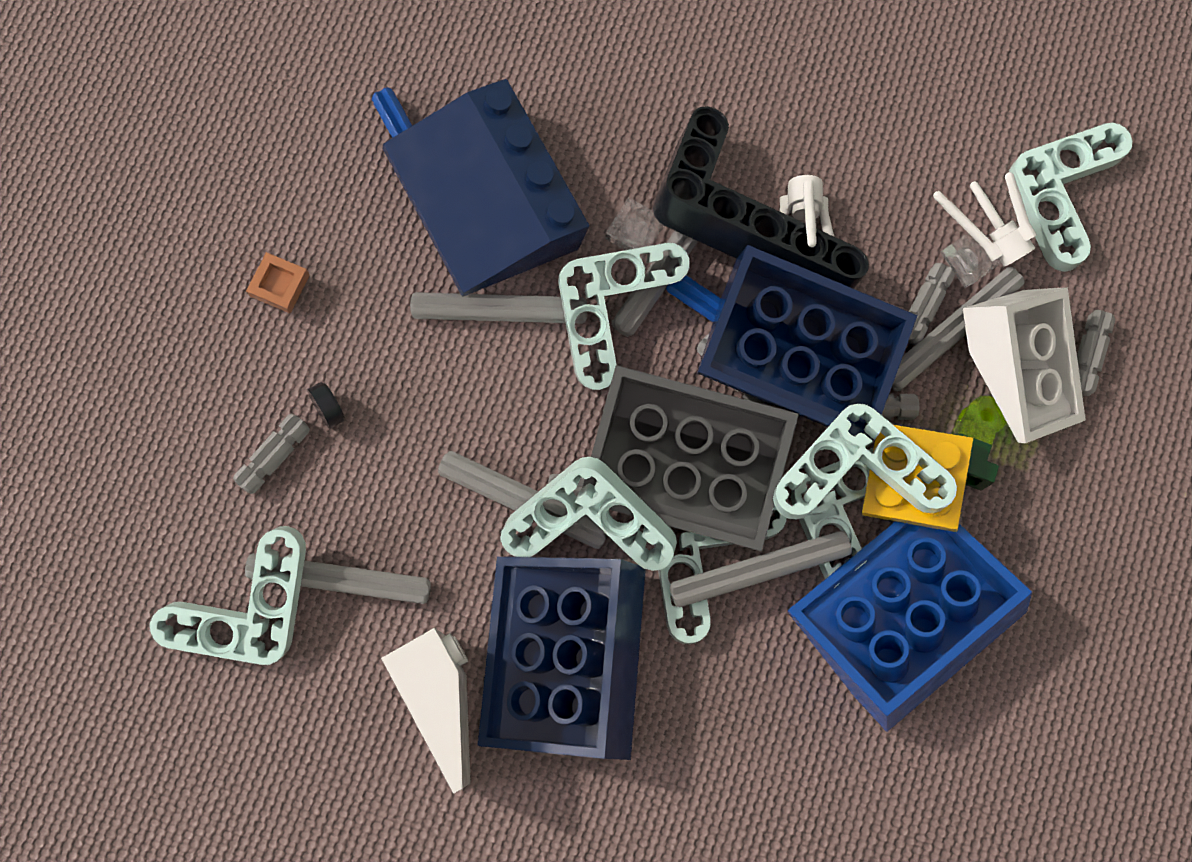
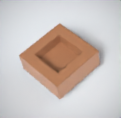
M266 252L246 292L254 299L291 314L310 274L307 269Z

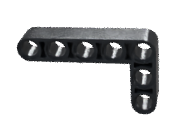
M709 106L697 108L691 115L678 140L653 203L655 218L664 226L736 259L745 247L749 245L854 289L869 270L868 259L862 250L817 228V244L814 247H810L807 243L806 223L710 180L727 136L729 123L724 114Z

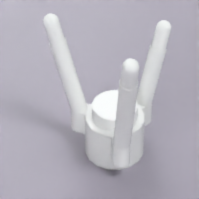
M1008 172L1005 175V180L1019 227L1016 226L1013 220L1004 224L978 182L974 181L970 184V188L996 229L989 234L993 242L940 191H936L933 194L934 199L984 248L991 261L999 258L1003 267L1035 249L1030 239L1037 234L1029 223L1013 173Z
M801 175L789 180L788 195L780 197V212L788 216L789 213H792L793 218L806 221L807 243L810 247H814L817 244L816 218L818 216L820 217L823 232L834 236L828 212V198L823 196L822 179L813 175Z

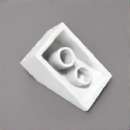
M1068 287L1022 290L963 308L969 353L1018 443H1028L1086 420Z
M433 628L381 659L454 794L470 784L467 676L461 666L468 662V659L455 636L453 637L451 633L445 636Z

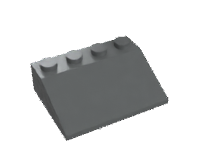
M616 365L591 457L605 463L668 526L762 551L774 508V491L782 478L799 414ZM591 476L584 480L583 487L590 483L595 486L597 480ZM614 505L609 508V510L634 516L632 511L626 506Z

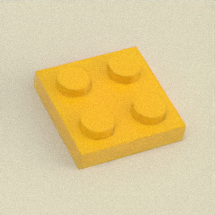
M894 425L953 476L957 485L956 496L952 503L940 512L924 513L916 509L870 470L862 515L957 532L973 438ZM881 432L875 439L874 449L880 441L886 438ZM891 446L885 448L882 452L883 463L889 469L899 471L907 466L908 459L902 449ZM917 464L909 476L903 479L909 485L916 477L926 486V490L923 493L925 498L931 500L937 496L942 499L938 493L941 487L939 482L934 480L932 483L927 484L916 476L923 470L919 464Z

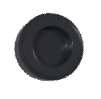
M320 382L307 389L314 407L328 429L344 422V414L326 383Z

